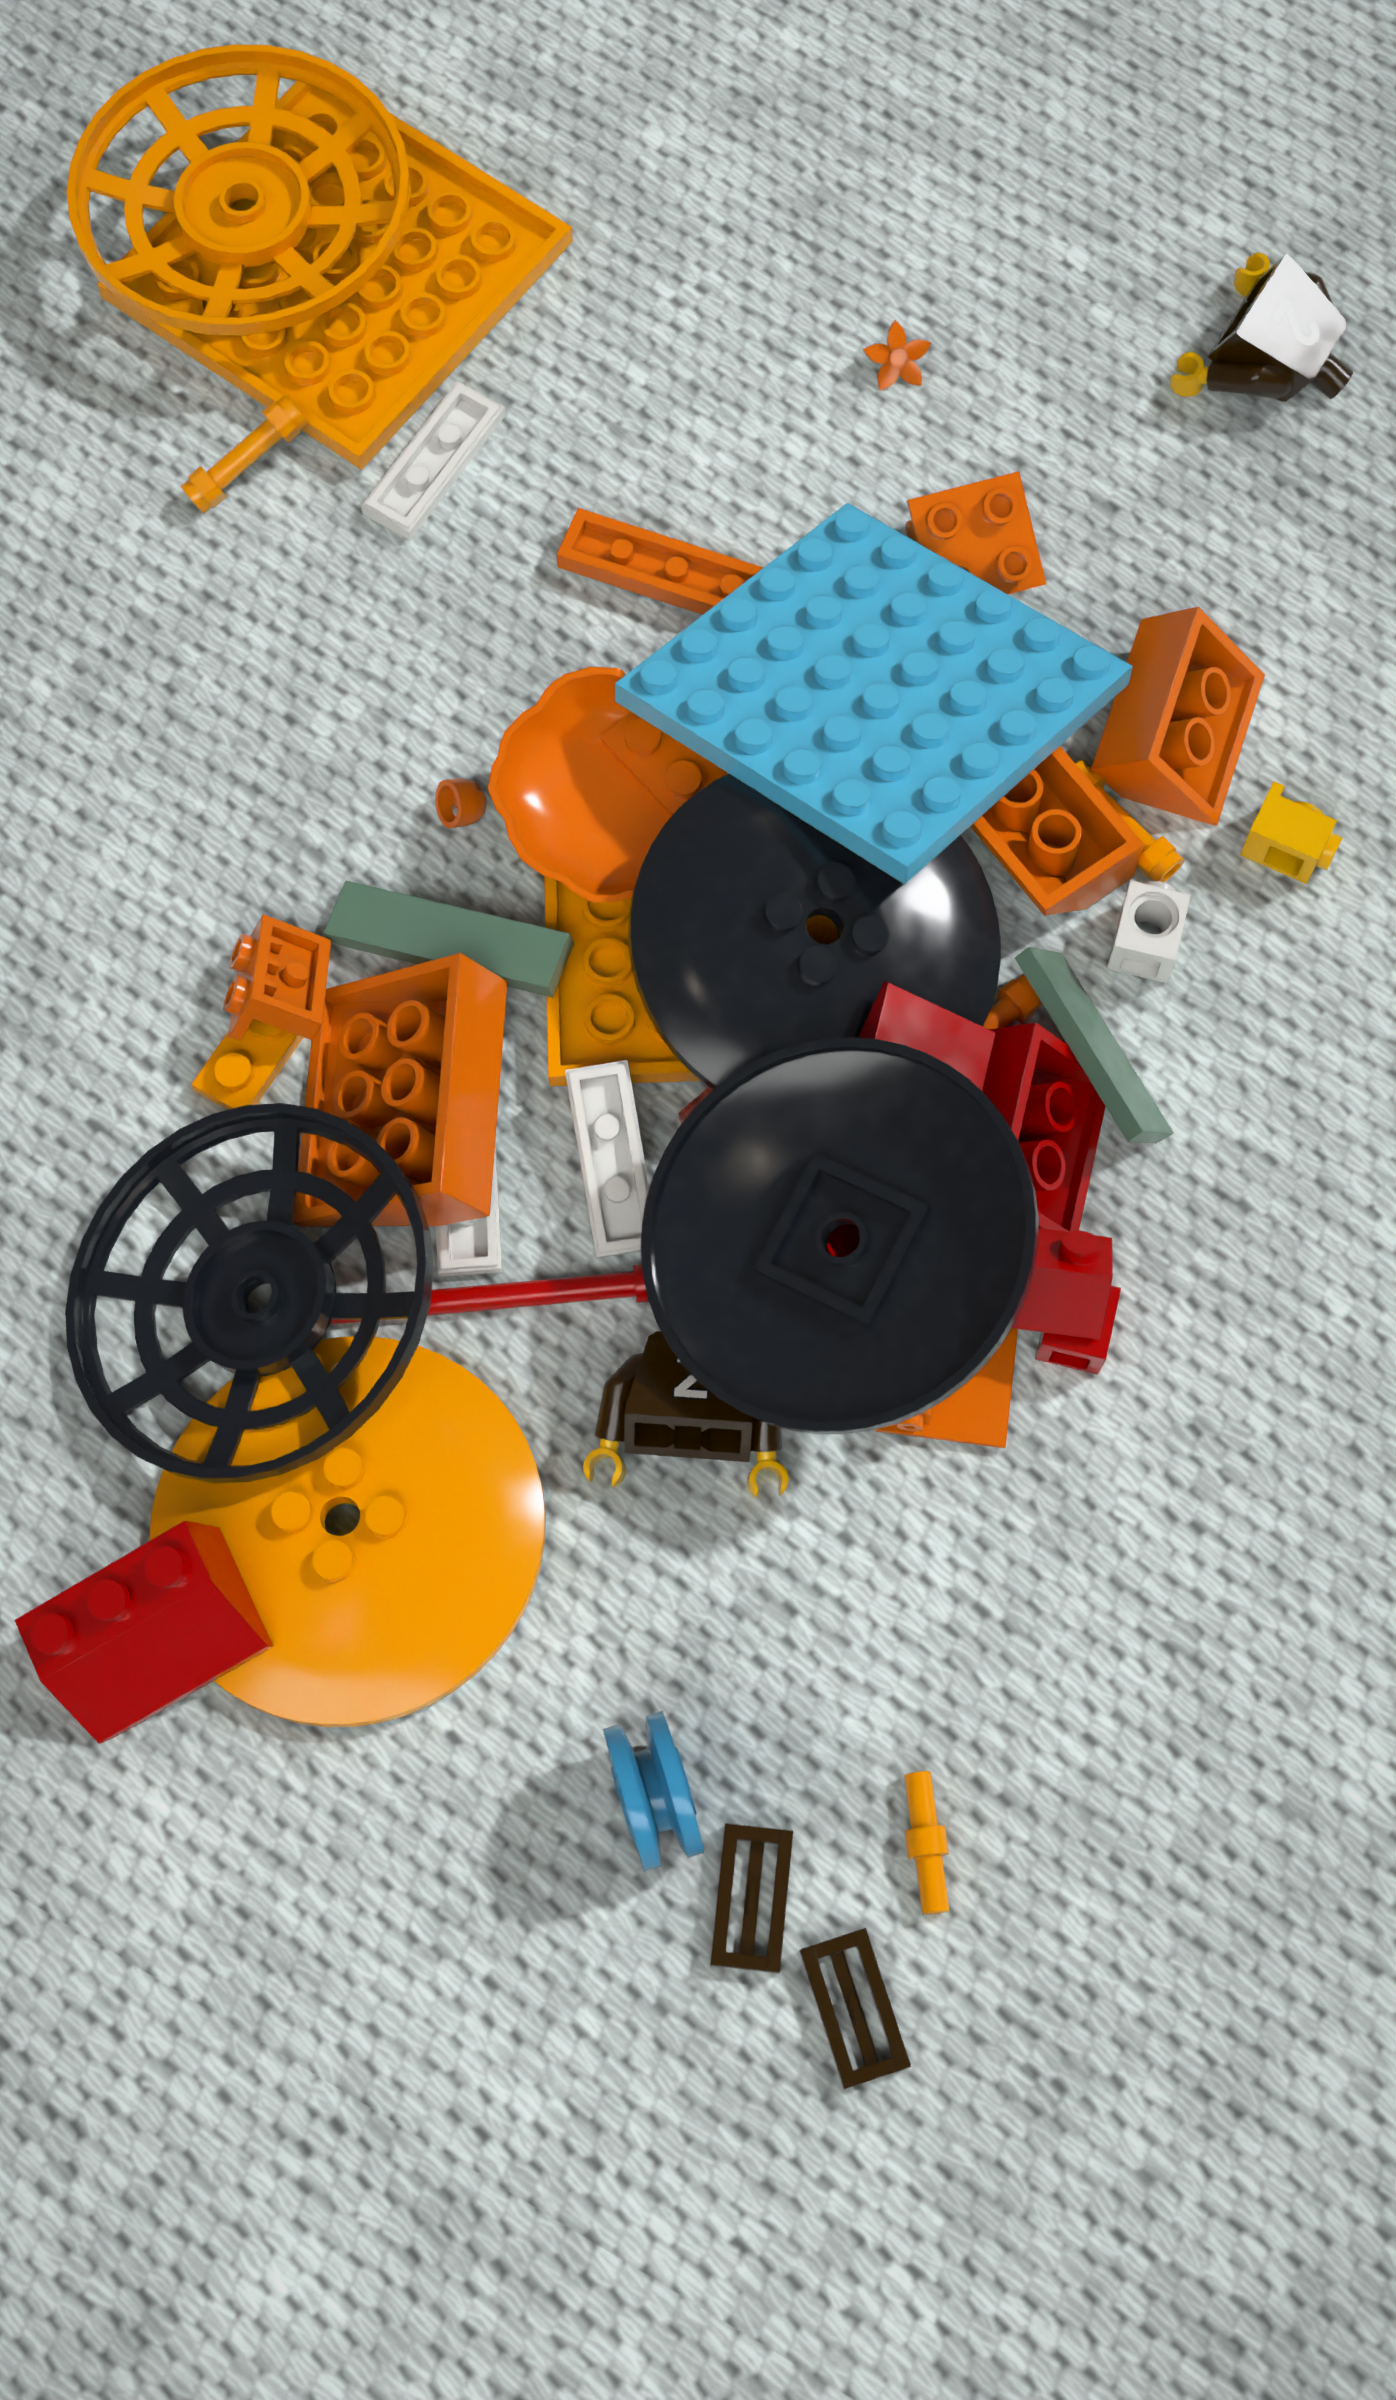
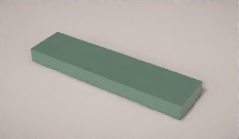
M346 880L323 932L325 937L330 939L332 943L413 964H420L462 953L508 981L507 987L552 998L574 945L569 933Z

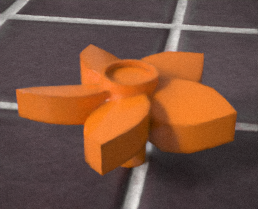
M896 320L893 321L887 332V345L874 343L862 349L871 361L883 364L877 373L879 390L893 385L899 375L909 384L922 386L921 371L913 361L925 355L932 342L915 339L906 343L904 329Z

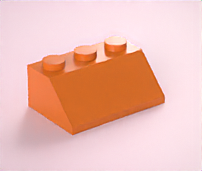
M1199 606L1143 618L1140 621L1127 663L1133 666L1129 685L1115 696L1091 770L1103 777L1104 782L1121 798L1216 826L1219 822L1265 674Z
M1061 746L970 826L1044 916L1086 910L1132 879L1144 847V843Z

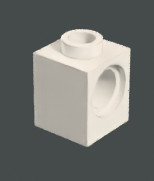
M1130 880L1122 904L1107 969L1167 983L1176 961L1191 895L1178 892L1171 885L1159 881L1141 883ZM1143 921L1154 923L1162 930V933H1146L1136 923Z

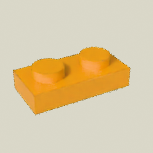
M253 1019L241 1041L228 1037L227 1032L191 1085L195 1092L227 1110L245 1105H257L304 1037Z

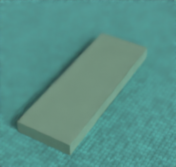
M1028 947L1015 957L1016 962L1127 1142L1156 1144L1173 1134L1172 1129L1062 953Z

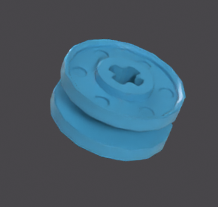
M663 1711L646 1716L645 1727L648 1748L634 1752L620 1724L603 1729L610 1754V1769L629 1834L637 1846L644 1872L661 1867L659 1834L669 1830L673 1831L687 1858L704 1853L695 1816L697 1813L679 1751L674 1746Z

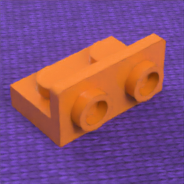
M262 914L250 936L243 933L239 936L231 955L229 968L236 970L237 975L230 983L223 1004V1011L231 1013L228 1037L241 1041L254 1019L274 1026L277 1029L313 1040L323 1021L331 940Z

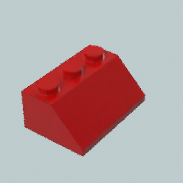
M1038 1023L989 1029L995 1032V1038L982 1092L1003 1115L1025 1155L1036 1191L1039 1228L1065 1232L1079 1230L1106 1106L1069 1046Z
M1039 1228L1035 1269L1028 1294L1012 1328L1100 1340L1113 1278L1112 1238L1096 1236L1080 1230L1065 1232Z
M185 1520L14 1620L40 1682L98 1744H102L128 1731L273 1647L220 1528Z

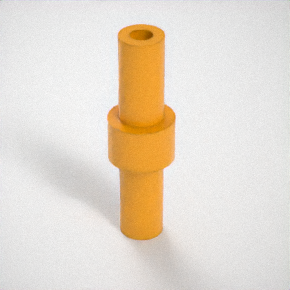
M931 1771L904 1774L911 1829L904 1832L908 1859H915L922 1915L950 1912L942 1857L949 1855L946 1828L945 1826L938 1825Z

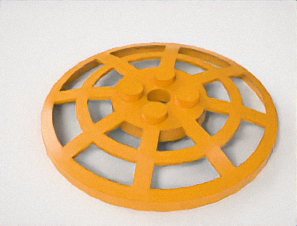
M234 44L204 48L171 58L142 72L117 90L95 113L82 133L70 163L66 192L69 219L82 256L97 279L121 302L145 317L176 329L207 335L244 336L278 331L309 321L337 307L364 287L384 265L400 238L409 209L411 183L405 145L393 117L380 99L355 76L327 60L302 51L272 45ZM235 75H257L253 106L216 109L185 120L168 95L182 87L208 79ZM280 78L300 81L324 90L346 103L356 114L332 136L327 130L303 116L286 110L276 109ZM149 107L167 133L158 138L143 154L133 170L130 180L98 171L97 167L100 159L116 134L135 115ZM250 126L247 142L228 143L208 150L199 138L221 129ZM273 129L283 130L299 136L317 149L297 163L285 152L270 146ZM373 130L381 141L391 165L394 199L392 201L361 205L362 197L359 177L348 152ZM180 150L190 164L181 174L175 191L149 186L161 165L174 152ZM333 166L343 185L344 206H312L308 184ZM91 192L125 202L126 229L137 255L109 264L105 263L91 231L89 213ZM244 198L248 201H257L252 208L245 211H236L230 208L239 199ZM144 207L176 214L182 235L153 248L144 228ZM389 223L377 247L353 273L335 286L322 276L345 253L355 235L357 227ZM308 228H339L329 247L312 264H309L294 249L303 239ZM197 253L202 258L220 266L214 286H209L183 276L172 269L170 265ZM274 261L289 276V278L267 286L238 289L244 268L262 266ZM153 273L159 280L175 290L194 298L208 301L203 315L176 311L144 298L123 285L122 282ZM299 289H302L312 297V299L302 304L273 313L246 317H228L233 304L270 301L292 294Z

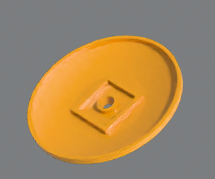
M354 1337L323 1339L313 1349L328 1373L336 1367L344 1356ZM374 1337L362 1362L351 1377L338 1389L351 1411L366 1397L385 1371L400 1341ZM418 1346L402 1379L381 1408L349 1439L313 1462L282 1475L237 1483H209L176 1476L163 1470L156 1489L151 1513L149 1541L184 1520L219 1527L273 1647L216 1679L215 1683L245 1704L276 1718L321 1727H357L404 1717L434 1704L469 1681L497 1654L523 1616L535 1589L542 1565L545 1545L546 1511L543 1487L537 1464L526 1437L510 1411L492 1390L464 1367L439 1353ZM290 1367L276 1374L261 1376L250 1411L279 1406L305 1393L307 1390L294 1369ZM233 1379L225 1384L206 1403L224 1409ZM316 1407L307 1414L281 1425L258 1430H244L231 1465H253L274 1460L308 1445L327 1432L329 1428ZM192 1419L177 1440L172 1452L189 1460L204 1462L218 1427L209 1426ZM344 1503L358 1507L360 1519L353 1531L342 1536L332 1535L326 1531L325 1519L333 1507Z

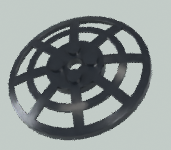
M284 1103L245 1105L211 1114L180 1128L149 1149L121 1176L98 1207L81 1240L70 1274L65 1309L66 1339L75 1381L90 1411L109 1435L135 1456L176 1476L209 1483L251 1482L282 1475L319 1459L349 1439L381 1408L402 1379L419 1345L430 1308L434 1271L430 1229L420 1198L404 1170L379 1143L348 1121L316 1108ZM258 1132H274L272 1170H259L238 1175L202 1193L181 1166L198 1153L224 1141ZM300 1133L319 1135L347 1146L371 1162L381 1174L355 1202L347 1193L331 1182L312 1174L298 1171ZM161 1182L182 1211L172 1219L156 1241L144 1265L141 1276L104 1271L110 1252L125 1223L145 1196ZM270 1191L266 1221L249 1222L230 1230L216 1212L221 1207L242 1197ZM296 1193L306 1194L319 1199L334 1208L342 1216L316 1242H313L305 1234L292 1227ZM397 1194L406 1210L415 1238L417 1257L415 1290L385 1293L387 1281L384 1254L378 1235L371 1223ZM196 1228L209 1246L195 1262L187 1282L163 1280L165 1271L176 1251L187 1236ZM357 1238L366 1262L367 1293H336V1280L331 1262ZM270 1284L272 1295L269 1303L259 1312L249 1313L247 1301L251 1292L260 1285ZM97 1296L135 1301V1340L146 1373L113 1392L105 1379L97 1348L95 1326ZM156 1305L183 1308L185 1327L192 1340L189 1345L167 1360L163 1357L157 1337ZM331 1319L361 1320L359 1329L349 1349L336 1367L328 1373L313 1349L324 1336ZM408 1319L404 1334L387 1368L366 1397L351 1411L338 1389L351 1377L364 1359L377 1333L380 1320ZM209 1361L214 1362L231 1373H235L224 1409L199 1400L184 1389L179 1382ZM292 1367L307 1391L301 1396L279 1406L250 1411L261 1376L276 1374ZM161 1394L166 1401L188 1417L218 1428L205 1461L199 1462L189 1460L162 1448L137 1429L126 1414ZM316 1407L329 1428L327 1432L308 1445L274 1460L253 1465H231L244 1430H258L281 1425L307 1414Z

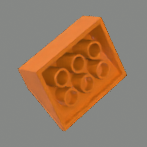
M462 953L326 989L322 1025L313 1040H311L305 1107L316 1108L342 1118L379 1143L404 1170L420 1198L428 1226H443L490 1216L508 981ZM302 1133L298 1171L306 1172L331 1182L347 1193L355 1202L381 1174L371 1162L347 1146L319 1135ZM296 1193L293 1215L294 1224L306 1227H332L342 1217L338 1211L325 1202L306 1194ZM397 1194L371 1223L373 1226H411L406 1210Z

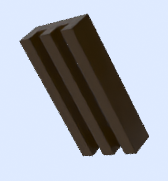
M725 1823L710 1966L780 1973L793 1831ZM737 1840L749 1841L751 1844L740 1953L726 1952ZM764 1843L778 1845L767 1957L753 1955Z
M866 1928L800 1949L799 1952L843 2090L910 2068L911 2064ZM854 1947L857 1948L892 2058L880 2062L843 1952ZM827 1956L831 1958L865 2063V2067L856 2070L852 2068L818 1959Z

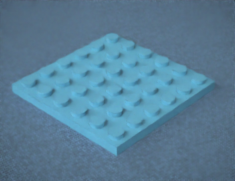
M846 503L615 683V702L738 780L757 790L765 797L901 883L906 884L1129 685L1133 666L851 504Z

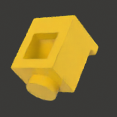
M1274 781L1248 833L1240 855L1307 884L1316 866L1326 871L1328 870L1343 837L1332 833L1337 820L1324 815L1319 808L1303 801L1294 802L1282 797L1285 786Z

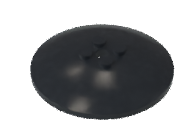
M731 774L713 781L698 791L679 807L665 823L651 844L639 870L629 911L628 944L630 962L636 987L644 1008L658 1034L672 1053L689 1071L712 1089L748 1064L775 1051L800 1043L827 1038H858L884 981L982 1027L991 1009L998 984L1001 962V937L998 915L984 872L961 835L912 879L903 884ZM815 915H822L831 919L838 930L837 941L831 944H821L813 940L807 932V919Z
M846 1037L800 1043L755 1060L729 1076L691 1111L675 1132L655 1170L644 1208L641 1230V1261L647 1297L656 1323L667 1344L681 1364L700 1384L716 1397L745 1415L776 1427L812 1434H851L876 1430L919 1415L947 1399L985 1366L1003 1343L1020 1313L1035 1269L1039 1229L1036 1191L1022 1148L1003 1115L971 1080L947 1063L906 1045L880 1039ZM845 1224L857 1226L860 1231V1241L857 1248L851 1254L844 1257L830 1255L827 1243L832 1231Z

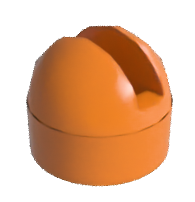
M455 778L442 780L438 784L435 794V806L438 817L445 827L469 826L478 822L484 815L487 798L474 780ZM453 805L457 808L456 816L452 812Z

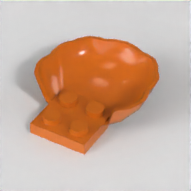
M587 667L564 674L553 681L544 690L537 704L522 712L505 730L500 741L498 756L491 767L488 791L495 809L504 818L508 838L521 860L542 876L564 883L571 892L592 903L619 902L632 898L639 870L651 844L665 823L694 794L713 781L729 774L615 702V683L624 677L625 673L619 668Z

